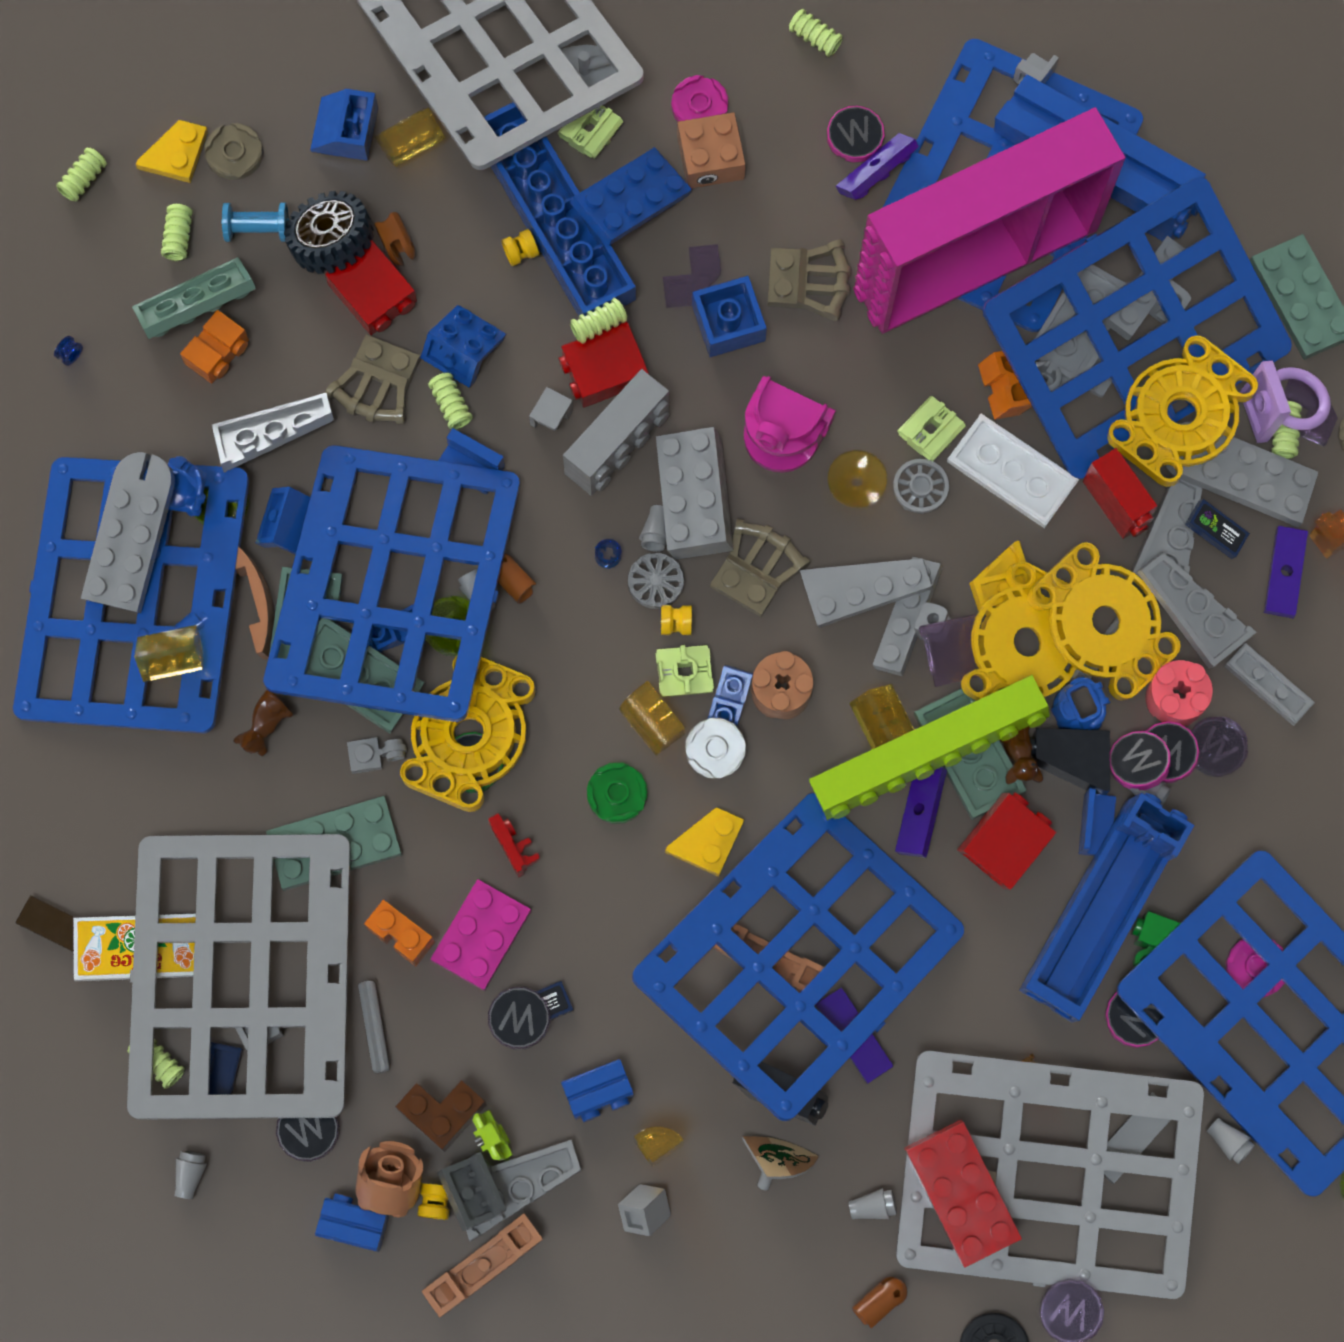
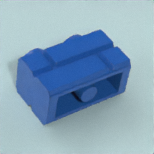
M620 1059L561 1082L575 1120L582 1118L583 1123L601 1116L599 1110L609 1106L615 1111L629 1105V1098L634 1097Z
M334 1194L333 1199H324L315 1236L376 1252L380 1251L389 1215L364 1210L352 1204L353 1198Z

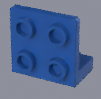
M457 305L428 332L420 358L444 373H451L455 380L470 388L476 381L482 361L505 339L506 334L469 310Z

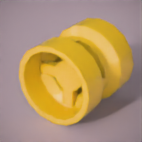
M529 229L521 231L517 237L512 238L509 236L501 240L504 252L511 266L520 264L524 258L532 259L539 256L536 242Z
M661 605V635H671L673 632H679L681 635H691L692 605H682L680 608H673L671 605Z
M421 1184L420 1194L423 1199L422 1204L418 1206L417 1216L448 1220L450 1210L447 1207L449 1199L443 1185ZM428 1202L442 1203V1205L428 1204Z

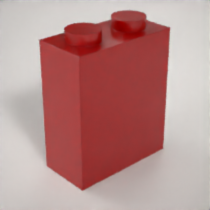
M370 240L371 246L369 249H363L365 254L362 258L355 256L356 263L353 265L349 262L345 263L346 268L341 271L338 267H335L334 273L327 272L325 276L328 286L372 336L377 331L382 332L391 325L392 320L398 315H405L410 312L415 306L417 299L415 290L377 245Z
M628 322L619 324L617 327H611L609 331L603 330L601 335L595 334L594 339L590 340L587 338L584 344L576 340L561 346L562 357L558 358L564 374H570L572 383H569L574 400L580 399L583 408L617 396L641 369L649 374Z
M1115 448L1091 463L1083 483L1122 539L1131 534L1133 537H1136L1148 529L1147 524L1154 519L1152 515L1157 508V504L1118 449Z
M1016 792L1013 795L1002 793L957 849V851L999 886L1007 890H1011L1057 833L1050 827L1052 822L1042 813L1037 812L1035 815L1027 808L1029 804L1027 800Z

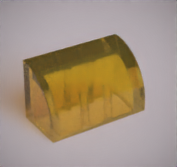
M429 108L417 111L374 136L386 157L395 167L446 139Z
M197 625L137 637L134 658L143 682L203 669V651Z
M648 681L629 695L619 708L620 712L655 756L685 735L683 724Z
M892 684L869 689L849 703L872 749L914 730Z
M650 1127L634 1136L635 1144L652 1168L681 1148L684 1143L683 1138L678 1133L665 1127Z

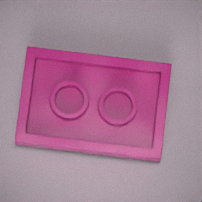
M477 879L430 960L485 991L531 913V909Z

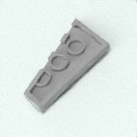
M327 393L212 424L223 472L334 421Z
M1181 479L1174 486L1167 487L1131 572L1140 577L1137 572L1155 557L1164 553L1189 574V559L1195 538L1193 537L1194 531L1187 527L1185 523L1198 501L1201 500V487Z
M1166 554L1158 555L1137 572L1208 669L1216 666L1257 633L1252 627L1244 625L1237 619V615L1232 610L1224 608L1214 599V595L1206 588L1202 589L1193 581V577Z
M923 558L800 570L819 628L933 589Z
M572 1140L491 1166L495 1185L504 1195L506 1211L490 1221L466 1230L469 1242L579 1173L581 1168Z

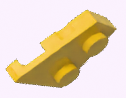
M178 120L137 160V169L191 183L208 134L207 127Z
M1020 541L1012 543L969 583L978 611L993 595L1006 588H1010L1006 582V572L1009 567L1019 562H1026ZM1017 568L1014 574L1015 579L1019 584H1025L1028 579L1027 573L1023 569ZM1004 595L993 602L991 606L994 608L1002 603Z
M716 807L669 844L665 849V853L719 877L741 830L744 819Z

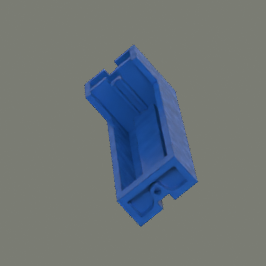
M1026 74L1015 89L1013 97L1010 101L1007 100L996 115L994 132L1018 144L1090 109ZM1101 116L1126 157L1111 194L1112 199L1137 212L1189 180L1197 177H1206V174ZM1193 204L1147 231V233L1161 241L1167 236L1173 240L1175 237L1181 238L1188 227L1186 220L1191 215L1196 216L1199 212Z
M1140 793L1124 802L1107 836L1093 857L1019 989L1020 992L1050 1007L1053 1012L1071 1023L1080 1021L1167 862L1178 856L1195 826L1187 821L1188 817L1184 813L1172 809L1170 812L1163 809L1162 801L1152 794Z

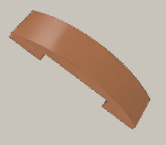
M238 546L235 569L241 577L248 576L260 622L249 625L256 654L263 660L269 658L274 625V605L268 585L259 568Z
M736 924L731 929L757 954L770 943L749 933L748 929ZM717 944L713 947L716 951L732 959ZM787 952L772 968L794 989L801 992L824 967L805 957L802 959Z
M524 1213L501 1230L498 1235L449 1272L444 1273L421 1292L439 1318H441L539 1244L543 1238Z

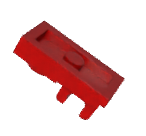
M498 813L488 819L489 825L517 876L521 877L524 875V871L527 870L526 868L540 860V856L538 853L532 856H522L525 848L532 845V841L530 838H526L515 844L512 837L517 834L508 818L503 821Z

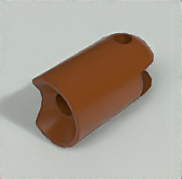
M392 212L385 221L374 223L384 248L393 263L401 266L404 265L400 252H405L411 260L414 259L415 247L399 213Z
M505 553L498 584L520 604L533 594L532 586L536 585V583L514 561L512 556Z
M887 1277L856 1303L852 1310L864 1325L868 1324L872 1329L892 1309L905 1301L907 1287L901 1280L895 1277Z

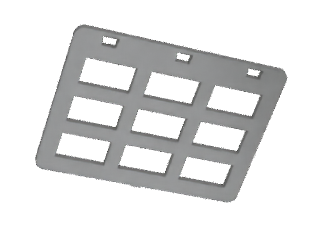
M357 0L361 9L470 165L477 170L489 168L635 88L644 80L642 67L591 0H564L577 19L550 34L525 0H475L467 5L463 0H440L449 12V15L423 29L420 28L401 0ZM503 6L508 8L533 42L506 58L502 56L477 21ZM383 10L388 18L380 22L374 13ZM460 29L487 65V68L461 82L456 79L432 45ZM587 34L591 36L617 71L615 74L591 87L587 86L561 50V48ZM543 58L572 96L545 112L541 110L515 74ZM425 69L430 78L422 82L417 73ZM497 83H500L527 121L497 137L471 100V97ZM468 130L473 139L465 143L459 134Z
M339 834L148 836L140 842L138 848L133 970H130L132 1005L127 1110L133 1118L139 1120L334 1118L343 1112L345 1106L350 843L345 836ZM310 858L308 922H272L273 859ZM162 859H198L195 923H159ZM218 859H254L252 923H215ZM342 870L341 888L331 887V871ZM271 942H307L306 1007L269 1008ZM158 943H195L192 1008L156 1009ZM215 943H251L249 1008H212ZM339 965V984L329 983V966ZM305 1027L303 1094H266L268 1028ZM191 1028L189 1095H152L155 1029ZM212 1028H248L246 1094L209 1095ZM337 1061V1081L326 1080L327 1062Z
M924 1051L917 1057L907 1146L937 1132L933 1130L937 1093L1004 1100L1000 1138L970 1136L980 1156L998 1158L995 1186L1011 1218L1079 1225L1075 1263L1009 1256V1246L964 1268L954 1249L921 1245L924 1209L933 1208L906 1154L896 1258L900 1265L912 1269L1031 1282L1032 1286L1045 1287L1046 1284L1056 1285L1057 1283L1070 1280L1082 1282L1092 1290L1167 1299H1177L1183 1295L1186 1288L1204 1091L1200 1084L1187 1080L937 1051ZM952 1062L973 1064L971 1066V1075L953 1073ZM1050 1073L1070 1075L1068 1086L1050 1084ZM1148 1084L1168 1086L1166 1097L1148 1095ZM1023 1103L1090 1110L1087 1148L1020 1141ZM1110 1113L1176 1120L1174 1157L1165 1158L1107 1151ZM1017 1161L1084 1168L1081 1206L1014 1198ZM1105 1170L1171 1178L1168 1216L1101 1208ZM1099 1228L1166 1236L1162 1273L1095 1266Z

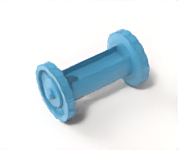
M223 203L221 224L224 241L231 242L234 233H278L280 241L285 242L284 231L287 229L286 222L290 220L287 203H280L278 212H233L231 203Z

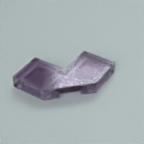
M718 244L689 247L691 274L663 277L666 308L691 306L692 292L710 287L719 278L721 268Z
M1289 379L1284 389L1287 401L1296 402L1302 408L1307 409L1305 418L1312 417L1316 414L1319 407L1315 392L1307 384L1299 380ZM1332 404L1327 419L1314 429L1299 430L1300 437L1324 447L1326 446L1338 419Z

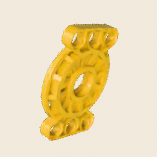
M1192 336L1187 339L1182 349L1183 359L1175 358L1158 362L1148 367L1137 377L1130 387L1126 399L1125 420L1120 419L1113 422L1107 434L1108 442L1114 449L1117 448L1120 454L1158 484L1165 487H1171L1178 483L1183 473L1182 466L1189 467L1203 464L1214 459L1227 448L1235 435L1239 422L1238 402L1251 400L1258 389L1257 379L1250 372L1202 336ZM1194 344L1202 346L1205 352L1204 355L1201 357L1192 356L1188 350L1189 346ZM1217 362L1226 365L1228 373L1222 376L1217 375L1213 372L1212 365ZM1149 375L1150 378L1145 382L1143 387H1137L1139 383ZM1246 381L1250 384L1251 391L1247 394H1242L1236 390L1235 383ZM1132 396H1137L1136 407L1130 411ZM1176 400H1186L1194 406L1196 418L1187 425L1177 424L1169 418L1167 413L1168 406ZM1230 413H1233L1232 428L1227 425ZM1117 428H1124L1129 432L1130 438L1127 441H1119L1114 437L1113 431ZM1221 436H1226L1225 442L1216 449L1215 444ZM1142 446L1148 447L1152 450L1153 457L1143 460L1137 455V449ZM1205 451L1208 453V455L1201 458L1191 459V456L1199 455ZM1164 465H1171L1176 469L1177 474L1174 478H1165L1162 476L1160 468Z
M1085 542L1070 550L1031 587L1027 596L1028 602L1035 610H1050L1049 623L1052 638L1056 648L1068 663L1089 676L1110 678L1108 687L1111 695L1117 700H1127L1137 695L1152 680L1163 665L1169 663L1177 656L1181 647L1180 640L1173 633H1160V608L1154 594L1145 582L1135 573L1121 566L1098 564L1100 558L1098 549L1093 544ZM1080 549H1085L1090 553L1091 562L1089 565H1083L1079 562L1077 553ZM1059 569H1066L1070 573L1071 579L1069 584L1064 585L1057 580L1056 574ZM1097 570H1101L1100 575H1096ZM1110 571L1118 572L1127 577L1123 579L1119 576L1110 575ZM1133 581L1143 590L1146 595L1145 597L1132 584ZM1042 588L1048 591L1050 595L1048 604H1040L1037 601L1035 595L1038 589ZM1147 602H1150V605L1152 607L1154 620H1151L1150 610L1147 605ZM1099 607H1109L1117 614L1119 625L1115 633L1104 635L1099 633L1093 626V613ZM1151 628H1154L1153 634H1150ZM1161 638L1169 640L1172 644V651L1168 655L1160 652L1158 648ZM1141 658H1145L1151 663V672L1147 675L1141 673L1138 669V661ZM1085 664V665H1087V666H1089V667L1098 668L1099 671L1092 670V669H1090V668H1088V667H1085V666H1083V665ZM1120 678H1125L1130 682L1131 691L1129 694H1122L1117 689V682Z
M1019 562L1012 565L1006 572V582L1010 588H1006L993 595L982 605L975 617L971 633V647L975 663L979 669L968 672L961 681L962 690L968 697L977 701L1033 675L1043 696L1047 697L1060 690L1073 676L1076 669L1071 665L1068 672L1064 670L1068 662L1056 648L1052 638L1049 623L1050 610H1035L1028 602L1029 590L1047 572L1027 562ZM1017 568L1026 571L1028 579L1025 584H1019L1016 581L1014 574ZM1057 578V580H1058L1061 584H1064V585L1069 584V583H1067V582H1065V581H1063V580ZM1041 589L1036 591L1037 601L1040 604H1048L1050 598L1045 597L1041 593ZM1004 595L1003 602L993 608L991 604ZM984 614H985L986 617H985L984 621L982 622V625H981V628H980L981 620H982V618H983V616H984ZM1021 628L1031 629L1038 638L1039 650L1031 657L1021 655L1015 648L1014 637ZM974 675L979 676L983 681V689L980 692H976L970 687V679ZM1057 678L1062 679L1055 687L1050 690L1048 689L1047 684L1055 681Z
M457 656L453 660V671L455 668ZM481 657L469 712L466 718L462 720H475L483 727L481 740L475 745L463 746L454 737L455 728L462 721L452 722L423 717L420 720V716H414L411 725V742L416 758L405 761L401 766L400 776L404 784L415 791L463 811L473 812L480 809L484 803V794L481 787L490 785L503 778L515 766L522 755L526 743V723L523 711L519 705L528 704L535 697L536 691L532 679L525 674ZM496 671L502 674V681L499 684L489 685L486 683V676L489 673ZM452 680L436 687L429 694H439V696L448 697ZM518 683H526L529 685L530 690L527 695L520 697L513 693V688ZM514 706L516 710H510L509 707ZM520 718L521 735L516 733L514 720ZM417 730H421L422 744L419 747L416 741ZM514 743H519L516 753L510 760L508 756L512 752ZM502 764L505 765L498 773L490 777L488 776L489 773L495 771ZM411 767H420L423 770V775L419 780L410 781L407 779L406 774ZM482 776L483 780H475V778ZM447 778L451 783L450 788L442 793L435 791L434 783L436 780ZM469 789L478 792V799L472 804H466L461 800L464 791Z

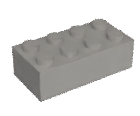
M641 369L563 454L565 475L590 496L597 490L600 492L604 490L611 481L610 475L616 469L621 470L631 458L629 454L636 447L638 449L643 447L650 437L648 433L655 426L660 427L669 417V390Z
M715 427L656 436L667 551L675 560L734 551L722 438Z

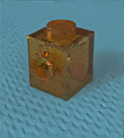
M1340 509L1332 515L1328 511L1315 521L1317 526L1309 535L1326 559L1344 548V512Z

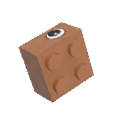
M734 112L677 122V139L686 183L691 189L744 180L745 160Z

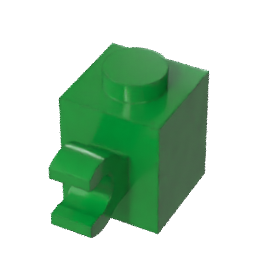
M1149 911L1142 918L1137 917L1131 934L1136 936L1134 945L1145 949L1139 951L1134 956L1133 966H1137L1141 958L1146 957L1180 923Z

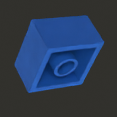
M749 276L692 292V308L709 358L766 340L767 328Z

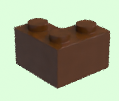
M461 1080L440 1104L416 1083L395 1107L442 1151L446 1152L471 1124L474 1115L480 1113L487 1104Z

